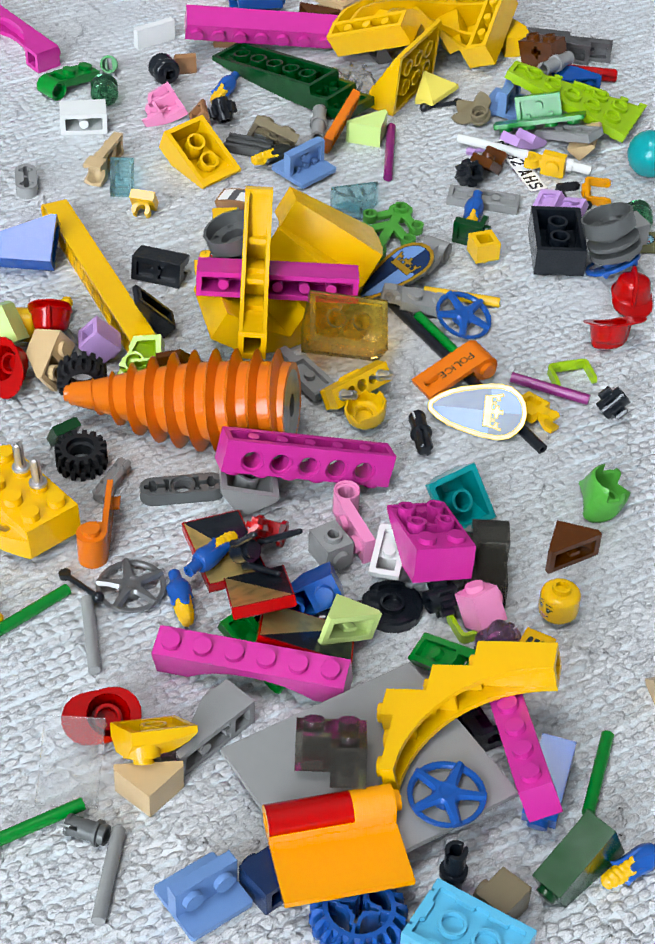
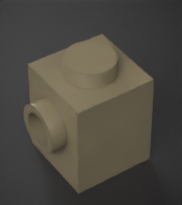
M503 866L489 881L484 879L480 882L474 891L473 897L518 919L528 909L532 887Z

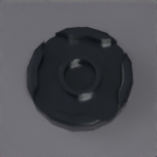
M385 580L370 586L369 591L362 596V604L378 609L382 613L376 628L377 630L385 633H401L416 626L422 617L423 600L420 593L414 587L412 589L406 587L404 582Z

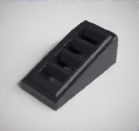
M135 284L132 287L135 305L156 334H161L164 339L176 329L173 311Z

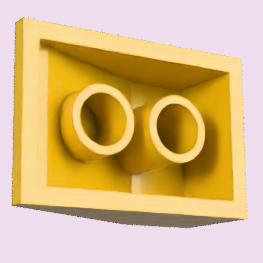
M203 115L164 131L159 145L160 150L174 168L201 189L241 171L240 166Z

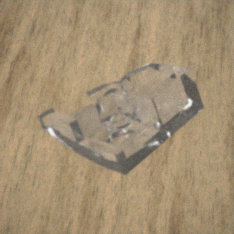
M351 61L347 69L332 67L339 69V78L355 82L357 91L369 94L371 87L376 83L372 73L366 71L367 65L363 62Z

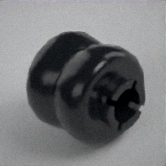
M158 53L149 61L148 71L160 84L163 85L166 82L172 84L179 76L180 67L167 53Z

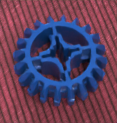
M397 888L312 903L310 904L311 913H309L312 936L314 940H320L319 944H400L401 932L408 923L406 921L408 919L407 905H404L405 898L403 893L396 892Z

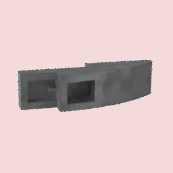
M528 27L529 33L539 32L541 35L555 33L556 36H565L567 52L571 51L575 57L574 64L588 65L589 61L610 63L613 40L570 36L569 31Z

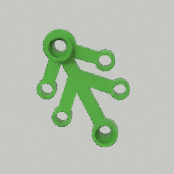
M396 202L389 207V210L380 212L374 209H365L363 211V223L373 227L376 233L381 232L379 239L383 247V256L378 263L386 257L387 249L385 246L393 233L401 242V246L416 242V236L423 233L424 223L412 218L413 208L405 202ZM390 218L389 221H384V222L376 223V222L379 221V220H384V219ZM399 223H405L409 228V233H406Z

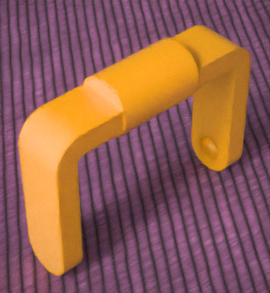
M586 177L585 182L581 186L582 197L595 206L611 203L610 198L591 196V186L608 188L611 186V180L607 178Z

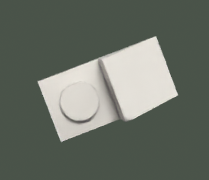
M380 523L368 575L399 581L404 569L391 525Z

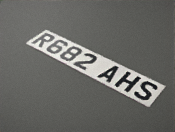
M500 139V140L493 141V142L505 144L504 141L501 140V139ZM508 155L507 162L530 192L547 188L533 169L524 167L525 159Z

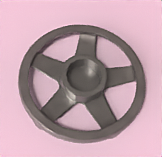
M124 558L121 562L107 567L100 574L98 579H96V591L102 592V587L119 589V594L113 604L108 602L105 597L102 603L117 612L138 613L152 608L162 599L166 591V579L162 569H158L153 564ZM132 566L148 569L151 573L136 576ZM120 568L123 569L122 579H105L113 571ZM155 579H159L161 584L157 597H154L144 588L145 584ZM142 598L149 603L138 608H122L127 600Z

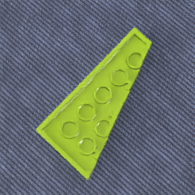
M515 61L504 77L514 85L521 86L530 91L531 94L561 91L562 109L565 112L586 111L585 119H581L587 124L601 122L603 133L623 143L647 107L643 103H639L638 106L628 103L629 99L623 96L620 99L611 97L605 90L575 80L573 84L563 81V76L557 74L554 76L545 75L540 68L519 61Z

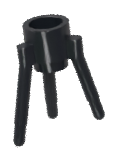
M301 528L256 540L253 539L257 536L256 532L248 533L239 539L230 541V558L236 564H241L243 570H254L279 577L281 575L280 571L254 563L261 554V546L300 535L303 531Z

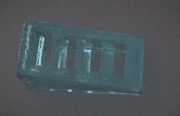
M110 157V197H129L131 189H134V158Z

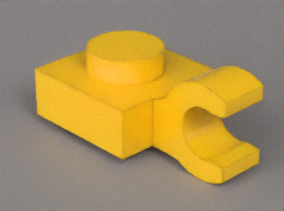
M546 149L543 155L529 151L527 158L525 157L524 167L527 169L541 168L540 174L563 179L568 155Z
M530 391L522 395L527 404L528 415L526 421L532 424L538 420L541 427L548 433H553L559 429V426L553 422L560 417V414L550 409V402Z

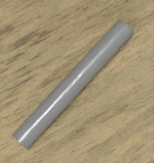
M85 595L81 598L88 673L97 675L101 672L94 601L91 595Z
M120 825L113 826L91 917V922L95 925H104L106 922L126 829Z

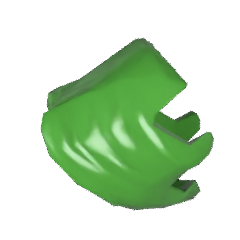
M601 464L595 467L583 480L579 481L578 484L583 495V516L589 522L601 523L611 520L627 503L631 492L618 484L621 477V471L618 468L604 470L605 464Z

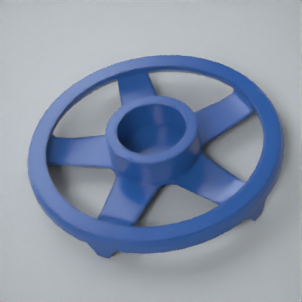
M639 253L631 261L614 265H603L595 269H590L595 265L591 262L586 267L585 272L587 276H603L607 279L611 274L631 266H637L641 255Z
M450 290L441 296L437 302V318L441 325L451 334L463 339H477L489 331L491 315L483 304L482 299H478L465 292H452ZM457 297L468 299L473 303L464 306ZM449 298L455 309L440 311L441 304ZM478 308L483 311L486 322L474 315ZM442 318H452L454 323L459 326V333L451 329ZM471 323L484 329L479 334L467 335L468 326Z
M438 761L415 769L407 786V799L415 814L425 822L441 828H457L473 822L481 815L486 805L487 792L481 778L473 770L466 767L463 762ZM436 769H452L445 781H439L427 774V772ZM462 773L472 779L479 792L459 788ZM419 779L432 790V793L415 803L413 789ZM460 800L479 801L477 810L470 817L461 821L458 808ZM436 806L447 812L451 823L431 819L423 814L422 811Z

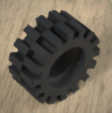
M77 351L72 352V358L67 354L64 356V361L60 360L57 367V389H59V393L63 395L65 385H70L71 382L85 381L72 378L75 375L86 374L93 379L107 377L106 363H103V359L100 356L96 359V354L92 352L90 356H87L86 351H82V355H77Z
M82 429V433H77V430H73L72 435L65 433L63 434V439L58 438L57 444L54 446L57 471L59 474L62 473L64 478L70 476L72 481H76L77 477H79L81 482L86 481V477L93 480L95 479V473L100 476L103 474V470L107 469L106 440H103V436H96L94 431L87 434V430ZM87 454V456L77 457L75 455Z

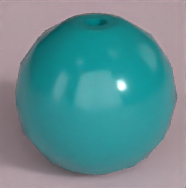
M654 129L642 131L634 136L627 150L629 166L638 175L647 178H655Z

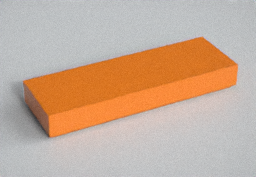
M355 89L351 91L324 136V153H330L345 128L347 120L351 118L357 108L361 95L359 91Z

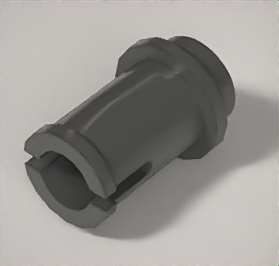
M69 813L64 821V824L70 825L69 828L63 827V835L72 836L91 842L93 847L105 846L109 840L111 826L106 824V821L103 819L94 821Z

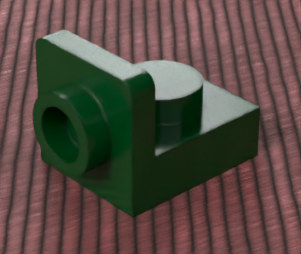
M484 215L481 222L456 217L453 224L452 242L467 246L468 233L490 230L491 226L488 225L489 216Z

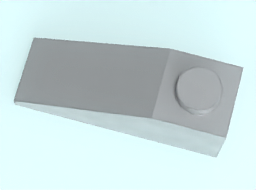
M228 679L218 686L211 687L202 697L191 723L198 725V733L189 742L179 747L176 753V761H183L184 777L255 722V701Z

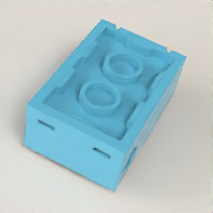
M437 878L432 889L429 890L412 915L410 922L407 923L401 932L400 944H535L537 930Z

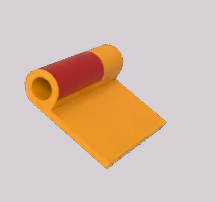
M387 783L262 805L264 829L284 908L415 885L416 880L396 822L397 811L402 810V800L398 789L393 790L392 785Z

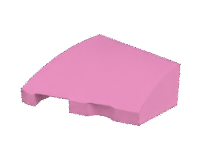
M166 82L148 93V104L145 107L147 118H144L142 121L146 127L159 126L174 122L188 115V112L170 84Z

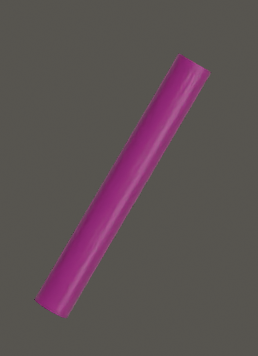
M512 372L510 382L585 405H588L591 395L515 372Z

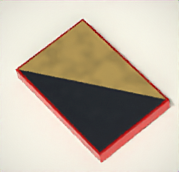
M239 510L182 523V531L192 554L198 548L208 544L213 537L217 538L228 531H235L238 539L248 533V528ZM228 551L214 568L200 573L209 593L226 589L223 578L254 572V570H243L241 564H236L232 561ZM261 556L254 561L255 564L265 566Z
M284 565L272 567L281 572L279 577L254 571L223 578L233 619L237 620L296 607L295 593Z
M289 608L260 614L256 636L257 643L351 659L352 665L354 641L320 645L318 642L326 621L325 619Z

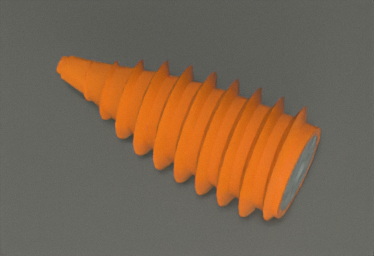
M215 348L210 355L209 361L206 362L201 361L198 351L194 349L187 363L181 364L177 353L172 352L167 365L161 367L156 357L151 356L147 368L137 370L134 362H131L125 373L115 375L114 371H111L107 377L71 382L70 385H65L63 397L64 401L69 402L71 405L94 410L99 415L107 414L112 416L117 425L122 426L129 421L133 432L138 436L144 435L149 429L152 438L158 443L164 442L170 436L171 441L177 448L185 447L190 440L198 452H203L211 442L216 452L222 426L297 434L301 412V380L296 362H285L279 348L275 351L272 361H264L259 348L255 349L250 361H243L238 348L234 349L229 361H222L219 350Z

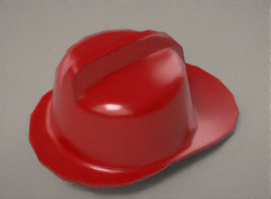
M633 266L631 271L620 274L617 281L612 284V304L614 309L624 317H647L653 308L651 281L645 274L638 272L636 266Z
M38 299L28 303L27 308L31 314L34 329L61 330L62 332L68 330L71 314L73 313L72 307L68 302L57 299Z
M627 316L605 320L586 319L583 322L590 324L592 347L597 349H616L627 341L631 326L645 322L647 318L643 316Z
M0 337V397L2 399H10L19 392L29 367V360L25 351L16 346L7 337Z
M107 687L81 693L72 697L65 704L61 714L62 727L66 735L73 742L83 746H96L113 742L110 722L141 719V705L133 693L121 687Z

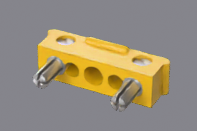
M376 360L361 369L357 368L345 374L338 381L320 390L326 410L340 409L345 406L347 400L357 399L358 394L365 389L371 392L390 382L395 377L394 372L389 370L386 361Z

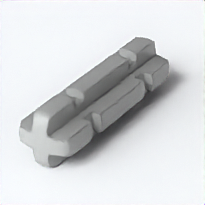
M120 457L100 480V483L92 490L95 501L104 503L107 479H113L114 491L125 476L131 471L132 467L130 466L131 461L129 459L125 460L123 457Z

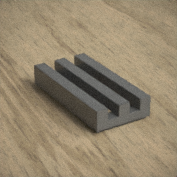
M230 132L229 137L226 138V142L223 144L230 153L252 157L260 153V150L274 147V140Z

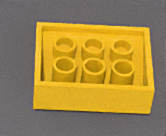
M437 19L394 59L375 85L371 87L369 95L374 96V105L370 108L377 111L386 109L388 115L394 116L417 93L423 72L427 71L434 74L441 19Z

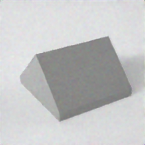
M219 469L220 493L234 510L240 511L242 518L279 501L277 477L267 476L266 478H258L251 474L240 473L238 475H228Z

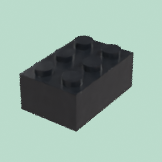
M531 206L528 236L533 274L544 276H584L588 250L581 224V209L579 207Z

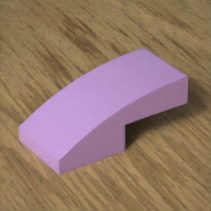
M518 128L516 135L503 130L499 138L511 145L526 150L541 148L547 143L546 140L521 128Z
M541 189L533 206L579 207L583 217L589 204L583 198L565 197L562 191Z

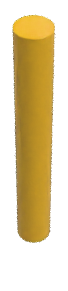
M424 286L425 291L435 293L441 292L446 294L450 291L449 289ZM468 293L478 299H482L485 306L499 308L500 297ZM457 297L460 302L473 303L468 299Z

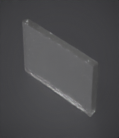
M44 715L37 788L34 798L35 806L58 807L81 797L86 809H97L99 805L105 727L107 726L106 719Z

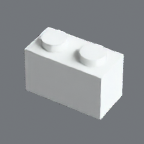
M105 99L59 101L62 136L108 134Z

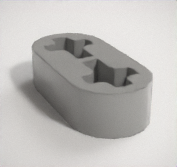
M21 164L15 168L16 194L19 198L32 199L38 195L37 169L34 165Z

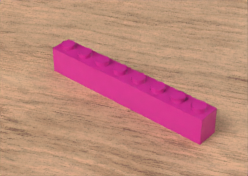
M186 4L184 18L185 39L333 49L326 37L338 15Z

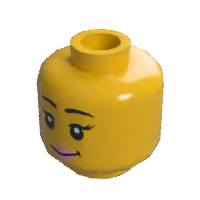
M555 578L547 581L540 591L539 613L544 619L553 624L561 625L573 621L579 611L581 601L580 589L576 584L564 578Z

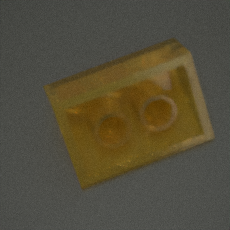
M314 290L309 291L301 326L302 353L368 361L381 359L388 350V300Z

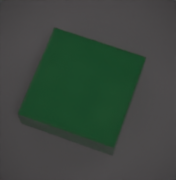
M73 417L53 426L46 439L52 447L57 444L59 437L63 439V434L68 433L72 435V431L77 430L78 432L82 425L77 417Z

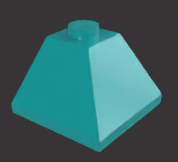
M475 462L456 466L435 476L425 485L431 500L445 502L464 529L478 520H483L485 523L497 517Z

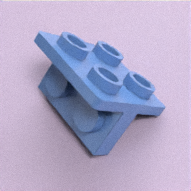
M506 79L503 88L496 87L489 95L491 99V106L489 108L491 116H498L508 120L517 119L514 98L515 96L524 95L521 94V86L514 85L510 80Z
M319 136L285 152L284 159L272 164L274 172L302 189L335 173L336 167L324 160L325 140Z
M230 850L220 856L210 852L154 885V893L192 942L207 935L253 905L252 898L237 881V859Z

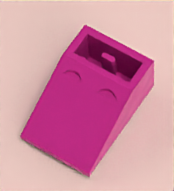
M429 500L427 503L400 502L399 504L387 505V512L402 567L412 583L472 579L476 545L445 502Z

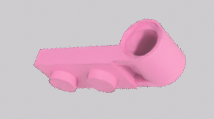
M340 481L335 484L333 490V514L338 524L353 540V554L356 553L363 564L371 562L376 539L359 514L360 487L353 481Z

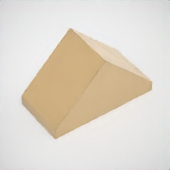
M183 761L154 762L149 765H134L133 763L113 764L115 791L150 818L184 788Z

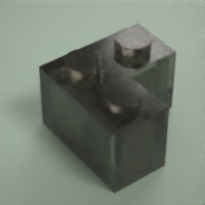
M472 519L471 531L466 532L475 543L476 552L472 579H462V589L465 588L467 583L474 580H482L483 582L497 585L503 595L502 603L505 608L508 592L507 562L510 550L509 521Z
M316 714L306 715L304 718L297 717L294 771L330 772V788L366 789L367 720H360L355 716L325 719L323 716Z

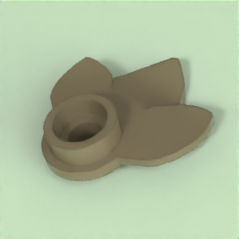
M480 91L474 101L457 100L456 109L458 113L451 116V119L460 125L470 123L474 125L486 124L491 119V111L489 109L491 106L490 97Z

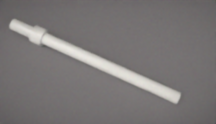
M460 133L457 136L458 143L486 149L489 145L506 152L510 156L522 159L528 156L529 150ZM567 158L565 172L572 173L574 171L591 175L593 166L577 163L575 159Z

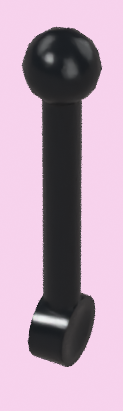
M455 98L454 101L436 103L433 106L422 103L419 108L420 111L426 112L432 108L456 106V102L460 98Z
M63 568L58 572L60 580L70 581L91 595L95 603H101L104 600V594L101 591L95 592L71 575L70 569Z

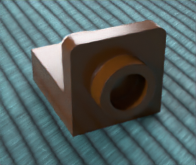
M488 145L482 155L473 152L470 161L478 160V163L484 170L499 176L508 154Z

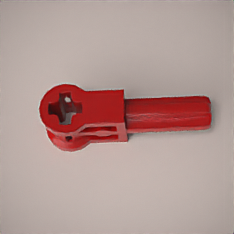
M259 514L257 517L252 516L251 521L246 522V527H249L248 533H257V536L253 538L256 540L289 531V522L285 520L282 522L265 519L264 515ZM286 539L276 541V546L283 547Z

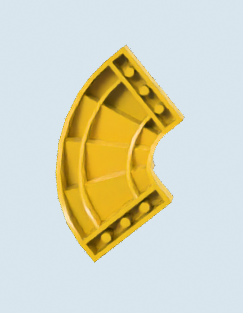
M359 0L341 11L332 23L326 38L338 57L410 45L437 19H441L438 43L450 55L459 50L470 69L495 65L518 2L517 0Z
M291 186L274 211L279 224L271 238L270 261L358 265L359 292L383 256L382 244L373 227ZM196 296L210 338L233 349L238 348L240 298ZM268 299L266 353L275 352L283 346L292 348L307 342L331 326L349 308L351 303Z

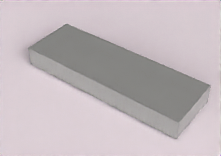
M558 123V126L545 127L544 125L535 131V135L544 140L588 144L604 135L603 127Z
M450 184L446 205L464 207L467 200L472 197L473 192L480 190L483 193L484 210L517 215L520 194Z

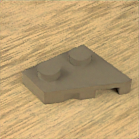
M257 115L247 133V136L253 137L255 133L266 137L265 139L274 140L276 145L288 144L290 147L295 146L300 136L295 133L293 128L280 126L274 123L272 118L265 115Z

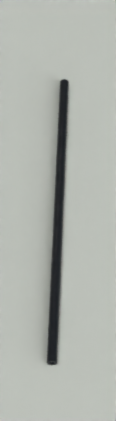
M384 302L441 359L450 354L408 311L400 310V306L397 304ZM473 374L463 379L469 386L482 384ZM526 425L518 432L539 454L547 449V445Z

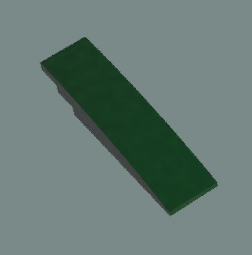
M235 43L212 56L213 61L232 72L237 71L240 77L291 102L313 110L315 105H324L325 109H327L326 115L332 118H336L353 89L357 90L355 82L339 78V69L251 43ZM360 92L361 95L357 108L351 118L373 106L374 96Z

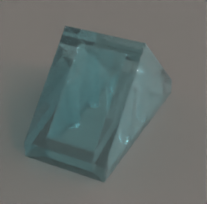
M377 181L331 187L330 206L355 219L362 220L363 211L365 209H373L378 204L379 183Z

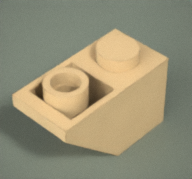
M35 329L25 353L36 377L51 391L57 392L58 363L60 360L64 361V356L67 354L71 356L75 343L61 330Z

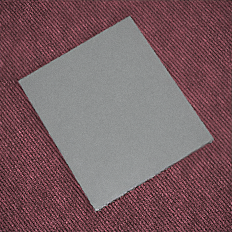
M411 662L406 663L221 748L222 757L225 758L261 811L263 804L383 784L382 779L377 777L376 761L378 756L383 755L384 729L382 723L377 721L378 703L383 702L386 688L423 690L424 678ZM457 718L443 727L424 745L404 776L399 791L402 800V810L397 811L396 822L407 853L455 829L431 825L418 817L410 807L407 799V786L416 768H421L424 765L438 761L463 762L466 767L473 770L481 778L485 785L487 800L481 815L519 795L517 788L514 787ZM436 769L427 772V774L439 781H445L452 769ZM462 773L459 788L479 792L472 779ZM419 779L413 789L415 803L432 793V790ZM460 800L458 808L461 821L470 817L477 810L479 801ZM436 806L422 811L423 814L431 819L451 823L447 812Z

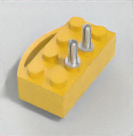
M15 441L12 443V446L10 444L0 446V549L14 555L33 559L76 534L77 528L81 525L79 508L72 498L42 473L40 458L32 456L28 461L24 457L22 442Z

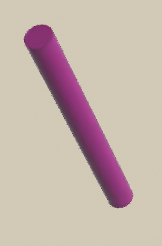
M389 123L386 130L383 173L385 181H391L393 178L396 126L393 123Z

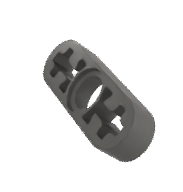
M213 472L152 477L143 480L139 486L140 500L147 506L216 501L223 497L220 493L219 474ZM181 486L189 488L186 492H178L175 489Z

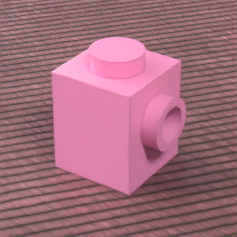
M474 580L467 583L464 589L454 594L465 628L484 633L507 620L502 603L503 595L497 585L486 583L482 580Z

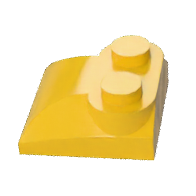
M172 715L110 722V730L117 753L122 755L124 759H133L134 765H149L154 763V758L160 757L163 753L171 752L189 742L198 733V725Z

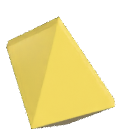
M424 71L415 97V104L421 105L426 103L433 106L459 89L458 84Z

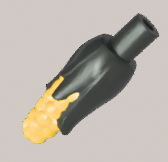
M279 144L260 150V153L251 157V162L253 165L258 166L274 164L284 159L285 152L299 145L290 147L288 144Z

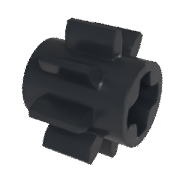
M227 96L213 99L211 101L212 107L207 108L210 119L213 118L218 124L232 121L234 119L233 113L238 112L235 101L228 100Z
M469 158L461 161V164L455 166L457 171L454 178L460 183V186L468 185V187L474 188L477 186V183L484 180L482 178L484 168L478 163V160L471 162Z
M607 386L598 393L601 400L596 405L607 419L615 416L619 420L628 413L629 410L625 406L631 402L618 386L614 390Z
M447 581L427 583L429 590L422 593L423 604L429 614L436 613L437 618L456 614L454 606L458 604L454 594L459 592L457 586L454 583L447 584Z

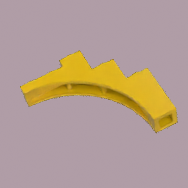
M246 186L238 331V349L243 359H251L255 349L259 348L263 359L266 360L273 187Z
M478 641L475 654H471L469 657V665L432 664L429 678L424 679L423 690L386 688L383 702H379L377 706V721L382 723L384 729L383 755L378 756L376 761L377 777H381L383 784L390 783L393 790L398 789L400 791L404 776L419 751L437 732L459 716L481 705L504 697L523 693L558 691L562 670L558 642Z

